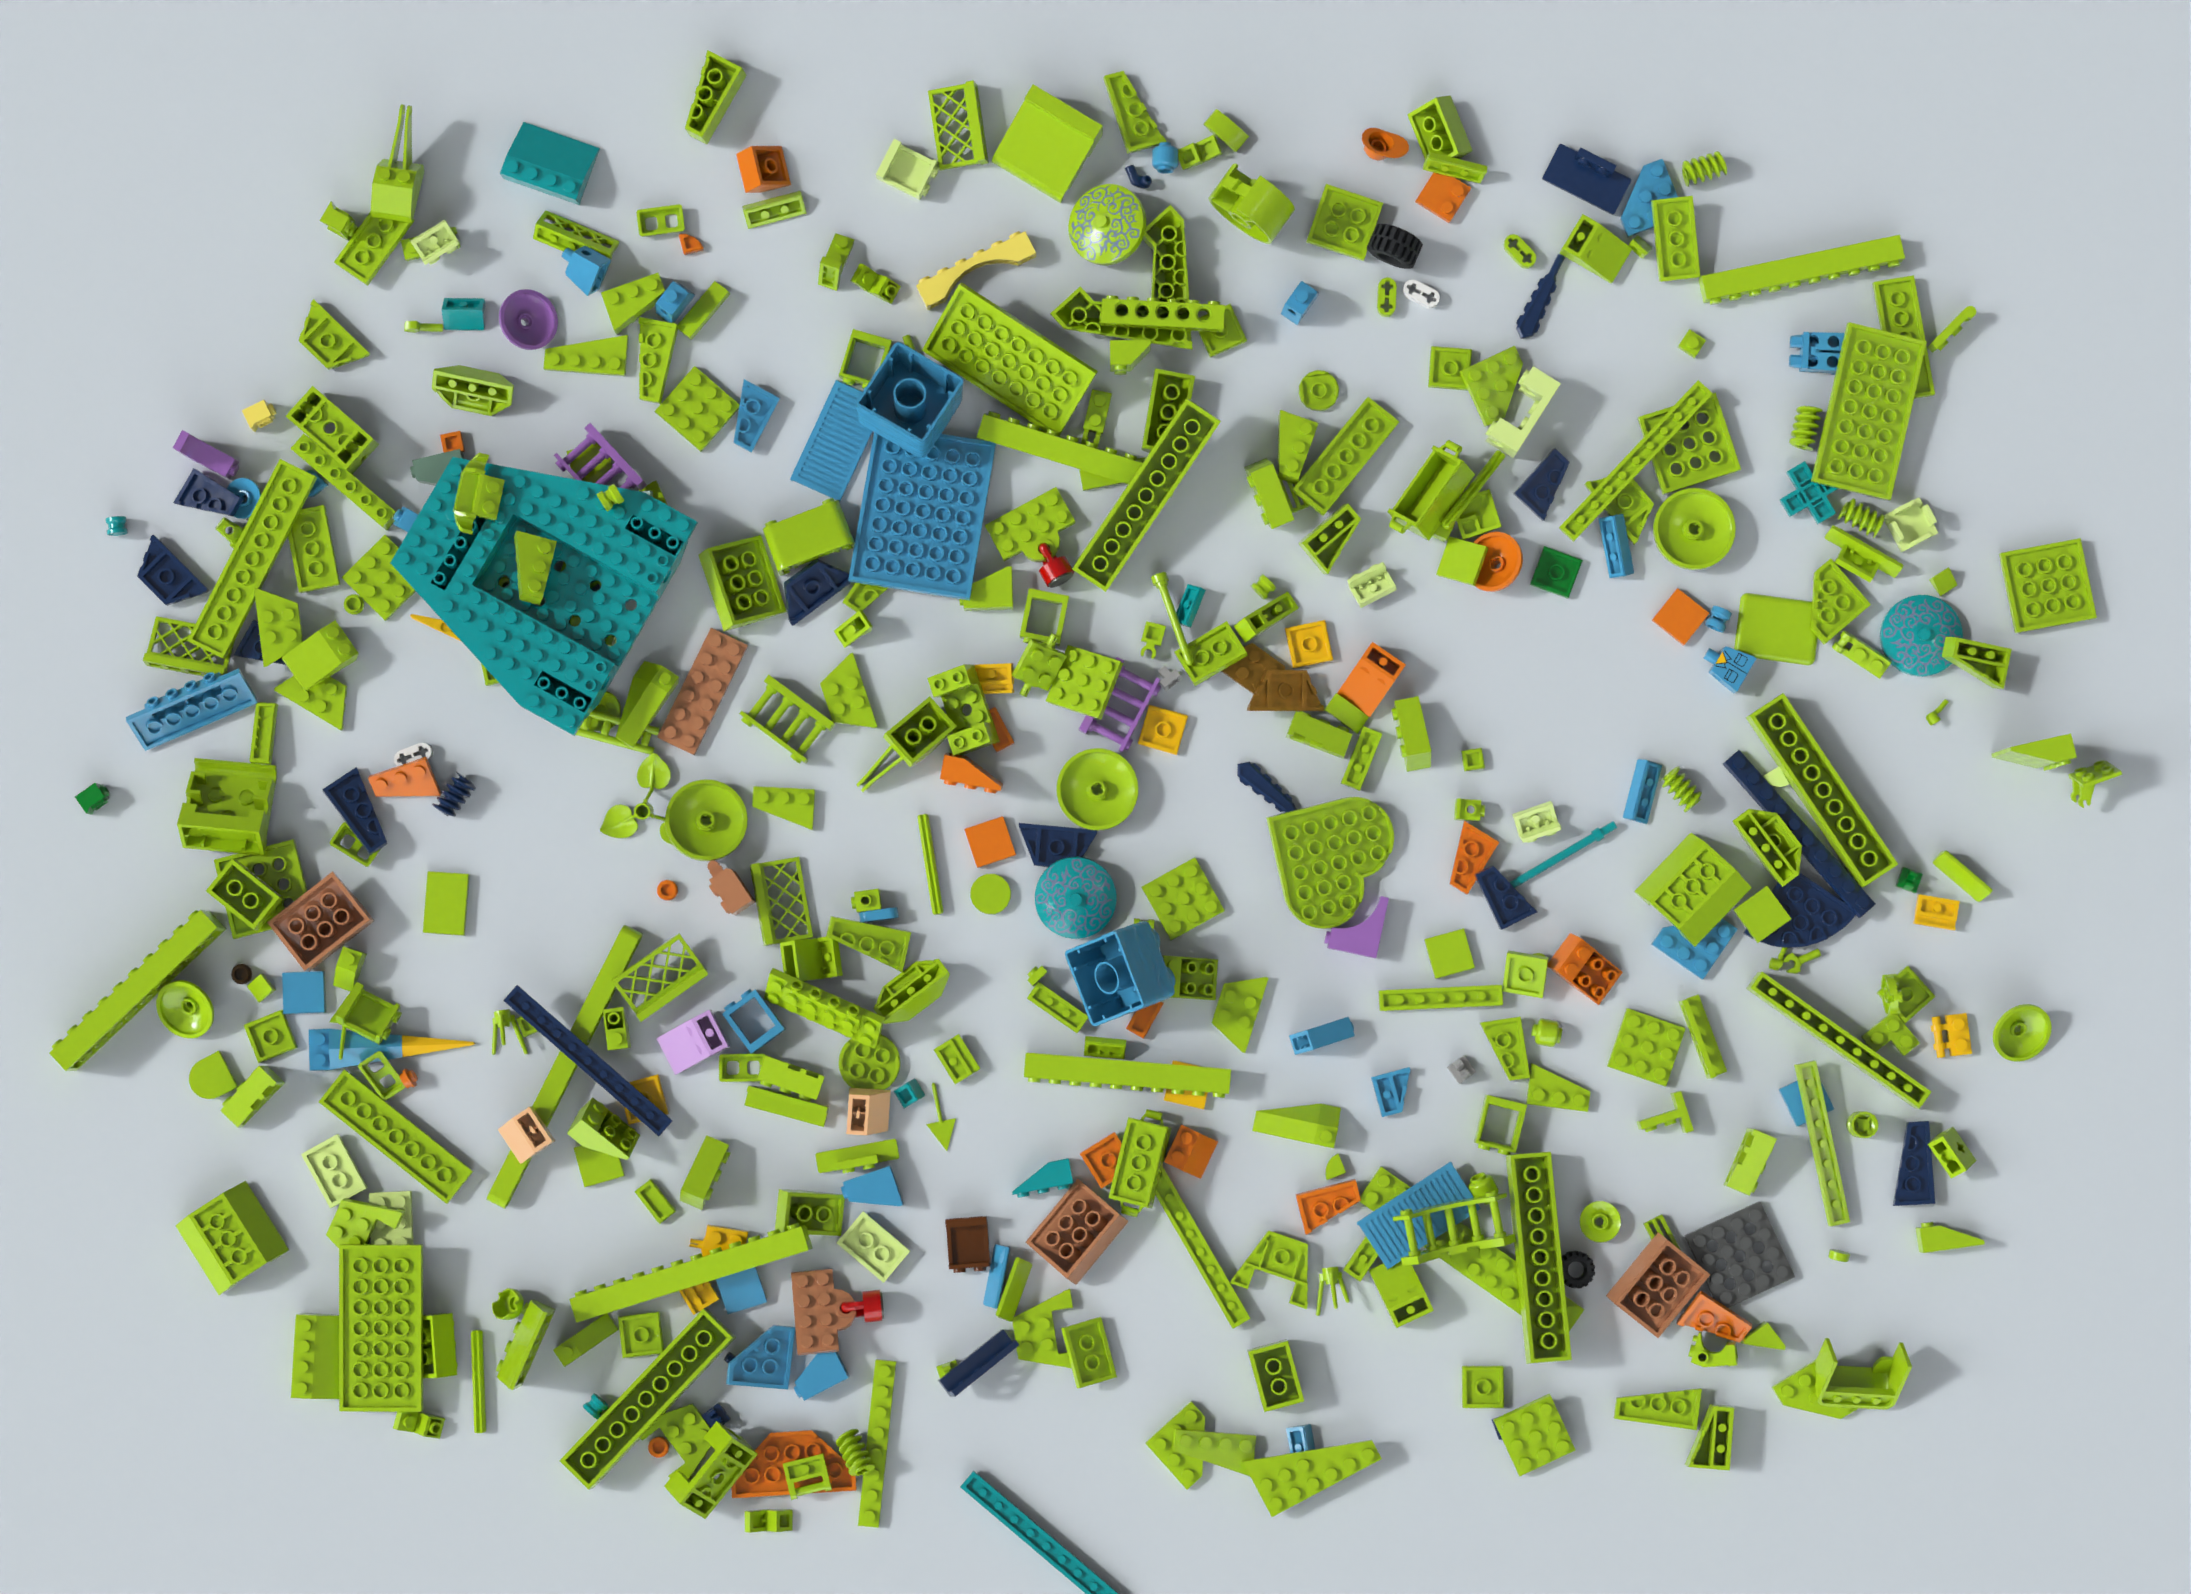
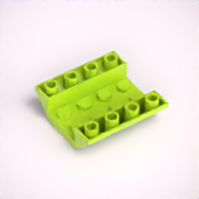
M1690 833L1634 892L1649 906L1652 905L1680 931V934L1689 943L1696 947L1752 887L1734 867L1705 841Z
M247 1181L223 1192L175 1225L218 1295L229 1290L237 1282L268 1262L274 1261L289 1251V1248Z

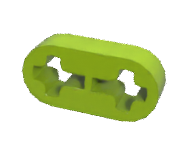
M1512 234L1506 237L1503 244L1504 250L1520 267L1524 269L1531 268L1536 262L1534 251L1518 235ZM1509 240L1512 242L1517 241L1516 247L1519 251L1515 247H1508L1510 244ZM1522 252L1525 256L1530 255L1531 263H1524L1522 261L1524 257L1520 253Z
M1389 277L1383 278L1378 284L1377 312L1382 317H1390L1396 308L1397 286L1396 282ZM1386 282L1389 283V286L1393 287V289L1389 290V295H1385V289L1381 287ZM1385 299H1388V306L1392 307L1388 312H1384V309L1381 308V306H1384Z

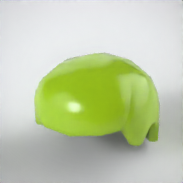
M507 1288L498 1293L499 1299L492 1303V1310L496 1318L512 1320L517 1318L522 1312L524 1299L518 1290Z

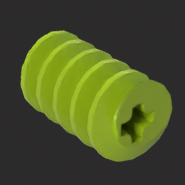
M1718 151L1714 152L1713 156L1709 153L1706 155V158L1699 156L1698 161L1692 158L1690 163L1686 160L1682 164V175L1687 187H1689V180H1692L1695 185L1697 184V178L1705 182V175L1710 180L1713 179V173L1718 178L1720 177V171L1727 175L1725 160Z
M1813 406L1797 407L1796 411L1799 414L1794 417L1797 422L1793 424L1795 430L1791 432V436L1794 438H1791L1789 443L1802 450H1814L1809 444L1816 443L1815 440L1811 439V436H1817L1818 433L1812 429L1819 428V425L1814 423V421L1821 420V417L1816 415V413L1823 412V410Z
M1854 498L1849 502L1847 501L1837 519L1839 520L1845 516V524L1852 520L1851 527L1854 528L1859 524L1860 532L1867 528L1866 535L1868 536L1871 532H1874V538L1880 530L1885 516L1881 514L1877 517L1876 510L1870 513L1869 506L1862 510L1863 503L1861 502L1855 506L1856 499Z
M1678 766L1661 779L1665 780L1662 787L1670 786L1667 793L1675 792L1673 800L1680 798L1681 800L1678 805H1686L1684 812H1687L1701 800L1699 798L1702 792L1694 793L1697 786L1689 787L1691 779L1683 780L1686 774H1678L1680 770Z
M858 1429L846 1431L836 1440V1445L839 1447V1452L843 1454L842 1458L846 1461L845 1465L849 1469L848 1472L851 1476L864 1475L875 1468L874 1464L868 1465L872 1461L871 1457L864 1458L869 1452L868 1450H862L866 1446L865 1443H858L862 1440V1436H855L859 1432Z

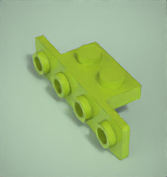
M1832 525L1824 537L1841 548L1834 563L1869 583L1874 578L1878 569L1895 578L1904 566L1897 560Z
M890 1139L819 1152L815 1156L819 1173L836 1170L849 1173L855 1171L854 1167L863 1166V1170L875 1168V1163L899 1159L897 1140Z

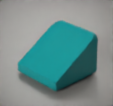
M916 1079L894 1090L903 1108L908 1107L925 1096Z

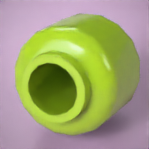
M1541 1018L1537 1024H1533L1531 1036H1535L1534 1040L1538 1045L1554 1047L1556 1043H1560L1562 1027H1560L1557 1021Z
M1485 1173L1474 1175L1468 1185V1189L1473 1197L1486 1196L1485 1193L1489 1191H1498L1493 1177Z

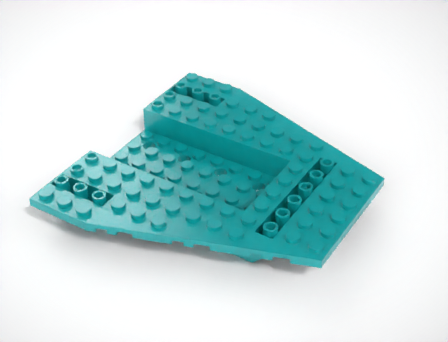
M452 457L390 563L522 708L575 736L584 719L600 703L682 560L688 540L698 522L644 492L619 487L616 488L623 497L624 502L614 504L613 508L607 512L596 494L608 490V485L486 463L485 475L505 480L497 519L493 521L476 516V519L473 521L472 535L463 533L456 524L453 508L461 472L470 460ZM516 531L557 541L543 595L545 604L541 607L519 600L514 543ZM563 561L566 563L563 571L555 570L557 562ZM502 577H508L510 583L506 587H501L499 580ZM593 581L601 582V588L598 591L591 590L590 585ZM630 600L637 602V607L633 611L626 609V603ZM573 616L581 618L578 626L570 625V619ZM611 635L615 636L616 643L613 646L606 645V638Z

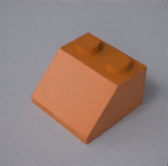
M750 146L736 154L745 193H761L791 185L782 146Z
M1181 1124L1164 1162L1201 1179L1218 1141Z

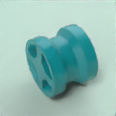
M114 516L106 518V523L108 524L107 535L119 536L128 534V530L125 528L126 517Z
M594 1393L591 1396V1400L583 1405V1408L591 1416L599 1419L601 1412L607 1410L609 1405Z

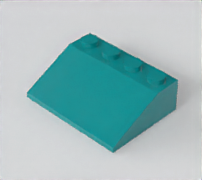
M523 122L506 155L500 175L505 180L580 205L600 148Z

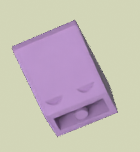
M712 1010L705 1011L657 1038L675 1075L730 1047Z

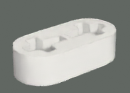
M1409 280L1404 284L1403 294L1406 298L1425 308L1430 309L1437 306L1440 296L1435 289L1417 280ZM1412 285H1415V290L1420 292V294L1416 292L1409 294V289L1407 288V286L1411 287ZM1422 294L1426 296L1433 294V299L1436 301L1427 303V298L1422 296Z
M418 743L398 751L394 756V763L396 766L404 764L402 762L399 763V760L402 759V754L406 757L412 756V758L406 760V763L423 758L422 755L415 756L416 753L421 751V747L428 749L425 755L427 760H430L433 755V749L426 743Z

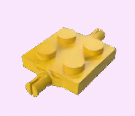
M708 1224L703 1241L691 1238L689 1247L700 1248L704 1257L710 1255L709 1250L721 1247L723 1251L729 1249V1244L738 1241H741V1245L747 1243L749 1231Z

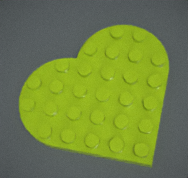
M1345 797L1266 817L1284 899L1290 912L1302 923L1321 929L1337 927L1348 921L1362 902L1364 877H1368L1382 868L1392 852L1394 830L1387 813L1376 803L1368 799Z

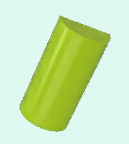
M1155 368L1141 450L1149 453L1186 397L1191 400L1195 376Z

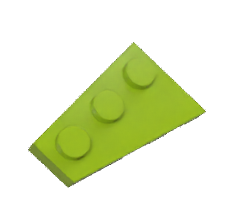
M753 786L752 807L813 830L815 789Z
M1521 1017L1481 1022L1480 1025L1508 1080L1530 1078Z
M1531 1063L1526 1104L1588 1112L1591 1091Z

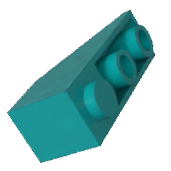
M1069 1158L1048 1162L1013 1190L1012 1195L1017 1194V1197L1020 1198L1030 1196V1191L1037 1190L1038 1194L1050 1192V1187L1057 1186L1058 1190L1070 1188V1184L1073 1183Z

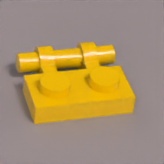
M1967 1013L1945 1015L1946 1024H1941L1940 1016L1932 1017L1933 1025H1931V1032H1934L1935 1044H1933V1047L1936 1050L1937 1058L1945 1057L1944 1049L1949 1048L1950 1056L1972 1054ZM1942 1030L1947 1031L1948 1042L1943 1043Z

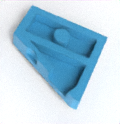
M1410 1067L1371 1077L1382 1117L1403 1111Z

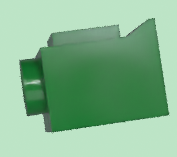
M94 783L76 795L75 798L85 813L92 815L94 810H98L108 803L107 800L109 799L110 792L105 785Z

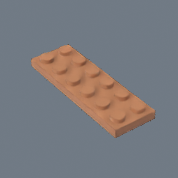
M710 628L657 738L695 756L748 645Z

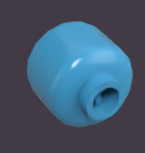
M1161 142L1159 146L1152 150V165L1159 173H1172L1178 167V149L1171 146L1170 142Z

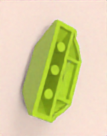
M462 365L433 370L432 390L435 393L437 392L451 408L493 416L512 405L514 385L499 373Z
M1748 809L1732 821L1749 848L1782 887L1799 875L1802 845L1777 813Z
M939 959L917 961L883 986L877 1004H875L873 1009L878 1015L885 1017L884 1024L909 1021L942 996L950 973Z

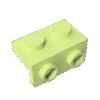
M446 220L441 221L411 240L412 245L425 265L436 263L440 259L439 256L444 253H452L458 248L457 245L460 244Z
M1384 562L1372 565L1368 570L1357 573L1347 580L1349 589L1360 608L1397 590L1395 583L1386 570Z
M1551 801L1512 814L1518 836L1523 843L1534 842L1539 837L1551 836L1561 830V825L1558 823Z

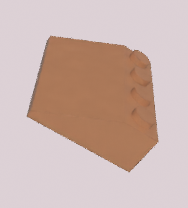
M332 871L267 923L304 971L310 972L373 923L374 919Z
M1077 1179L1025 1243L1065 1278L1077 1285L1129 1221Z
M1658 1232L1606 1296L1635 1321L1659 1338L1710 1274Z

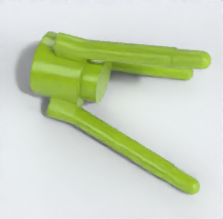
M510 1009L495 1011L494 1018H492V1054H496L498 1028H500L501 1041L504 1046L506 1045L505 1028L510 1027V1023H512L524 1054H528L515 1020V1014L511 1015Z
M1338 1267L1322 1268V1274H1319L1320 1282L1316 1316L1320 1315L1324 1281L1326 1285H1331L1335 1309L1338 1308L1335 1287L1338 1281L1345 1301L1349 1303V1297L1342 1279V1272H1339Z

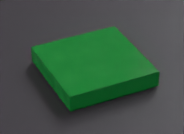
M1544 546L1530 585L1568 599L1583 560Z

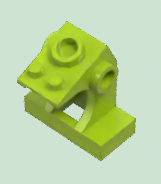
M1699 1331L1698 1336H1693L1692 1341H1695L1696 1344H1691L1688 1356L1692 1357L1691 1363L1701 1367L1736 1366L1738 1364L1736 1341H1728L1721 1351L1711 1352L1703 1344L1701 1331ZM1704 1353L1707 1356V1358L1702 1359L1700 1357V1354Z

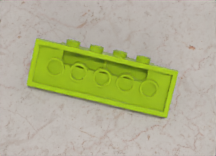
M772 968L769 973L764 1000L861 1042L866 1046L876 1048L885 1017L775 968Z

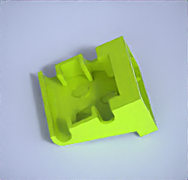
M1033 84L994 153L992 163L1061 203L1066 191L1071 188L1082 170L1087 157H1090L1101 139L1103 126Z
M195 758V772L191 771L186 789L187 801L182 803L177 822L182 847L265 855L268 843L267 833L277 781L276 765Z

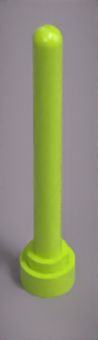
M1157 573L1151 577L1153 586L1160 590L1184 661L1187 665H1192L1193 659L1167 588L1169 581L1167 573Z

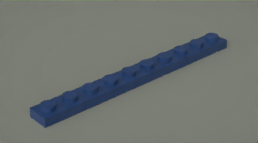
M1740 750L1723 763L1725 768L1763 811L1774 812L1781 817L1802 845L1801 854L1858 918H1861L1875 905V902Z
M516 985L503 1000L657 1136H660L673 1121L520 986Z

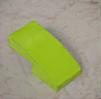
M1215 109L1203 124L1234 152H1237L1249 137L1218 109Z
M1211 135L1197 143H1191L1179 149L1178 160L1182 169L1186 170L1218 157L1223 153L1216 136Z
M1337 693L1324 710L1356 734L1359 733L1369 718Z

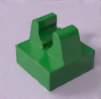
M1902 867L1896 887L1915 894L1923 874Z

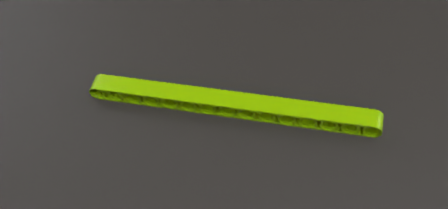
M624 925L620 930L570 1030L587 1046L603 1017V1009H607L617 989L612 979L627 969L643 936V933L627 925ZM562 1051L559 1052L532 1106L546 1127H548L578 1067ZM510 1150L486 1200L506 1209L532 1157L520 1164L512 1150Z

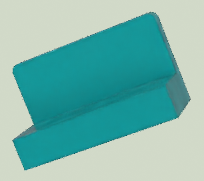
M444 298L441 310L445 330H484L483 314L485 299Z

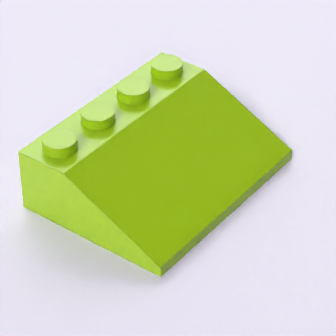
M761 535L710 547L698 555L724 631L743 627L787 612Z
M2070 733L2012 746L1992 753V758L2033 768L2043 767L2044 771L2071 764V759L2077 758Z
M534 1299L530 1303H525L521 1314H524L522 1321H518L513 1330V1333H515L513 1341L509 1340L504 1350L507 1353L504 1360H500L496 1371H498L497 1378L511 1390H515L523 1385L556 1310Z
M296 1314L291 1398L339 1399V1315Z

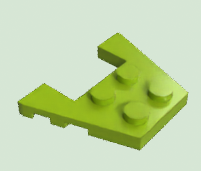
M344 1198L340 1202L326 1236L338 1248L341 1244H367L378 1220L396 1229L405 1211Z
M1268 1230L1233 1276L1230 1283L1248 1289L1254 1270H1261L1295 1282L1289 1303L1307 1309L1308 1244Z
M1070 1289L1047 1299L1013 1318L1015 1340L1019 1344L1016 1347L1019 1360L1071 1368L1068 1353H1058L1052 1311L1073 1308Z
M694 1404L664 1413L641 1437L643 1441L660 1428L685 1463L668 1476L669 1478L678 1470L689 1479L711 1447L704 1439V1436L711 1428Z

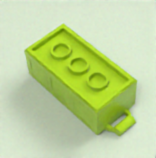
M1447 440L1440 448L1433 445L1431 448L1433 450L1419 469L1407 489H1405L1393 509L1389 508L1387 512L1392 517L1389 523L1390 528L1401 534L1405 533L1408 529L1429 541L1442 520L1475 476L1467 464L1459 459L1462 446L1450 440ZM1448 448L1456 452V454L1452 455L1444 450Z
M1147 1109L1140 1120L1128 1117L1108 1197L1120 1201L1122 1214L1138 1217L1139 1212L1144 1207H1153L1172 1129L1164 1126L1163 1113ZM1145 1117L1159 1120L1160 1125L1144 1121ZM1124 1202L1138 1205L1140 1207L1139 1209L1124 1206Z

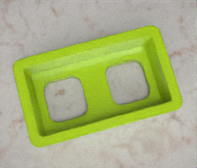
M680 204L640 209L636 212L639 235L642 237L682 232L685 229L683 210ZM667 215H677L678 226L666 227L665 217ZM656 217L658 228L656 230H647L645 220Z
M346 822L342 823L329 842L332 847L365 867L370 866L381 850L379 849L370 855L368 859L358 856L357 853L363 845ZM345 835L355 839L350 849L340 845Z
M377 1051L359 1063L358 1068L382 1100H388L405 1088L398 1073L381 1051ZM379 1058L384 1066L378 1071L373 1072L368 1064L374 1059ZM388 1074L392 1075L396 1082L390 1087L384 1088L380 1079Z
M765 1054L719 1055V1080L721 1082L761 1081L757 1079L758 1074H748L747 1063L749 1061H758L761 1068ZM728 1061L739 1062V1073L737 1075H729L727 1073Z

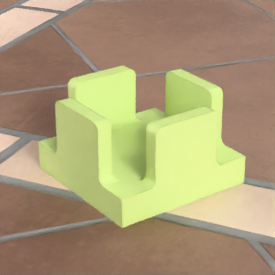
M1920 497L1884 515V522L1900 552L1938 534L1934 525L1937 520L1929 505H1923Z

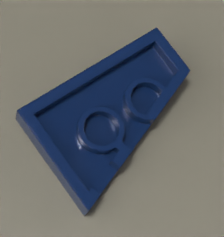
M1556 448L1552 449L1513 494L1539 519L1544 521L1570 462Z
M193 468L173 503L234 517L244 499Z
M253 619L233 655L263 661L258 622ZM282 658L273 662L276 664L286 665Z
M1494 866L1474 874L1500 930L1538 912Z

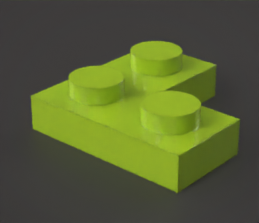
M1897 1014L1887 1015L1861 1036L1869 1048L1875 1052L1891 1041L1902 1056H1905L1920 1044Z

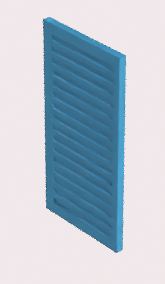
M839 380L835 381L790 478L791 481L839 500V502L841 501L873 432L860 424L858 420L856 401L862 394L861 391L841 383Z
M1449 1162L1359 1220L1357 1225L1360 1226L1386 1268L1389 1269L1400 1262L1402 1257L1409 1255L1408 1251H1410L1404 1220L1393 1221L1394 1216L1400 1215V1211L1404 1209H1412L1414 1211L1433 1205L1473 1198V1196L1454 1168L1453 1163ZM1476 1204L1477 1211L1481 1209L1478 1204ZM1467 1205L1452 1208L1456 1225L1469 1217ZM1441 1210L1430 1213L1434 1236L1437 1238L1448 1231L1445 1212ZM1422 1216L1412 1218L1418 1249L1428 1244Z

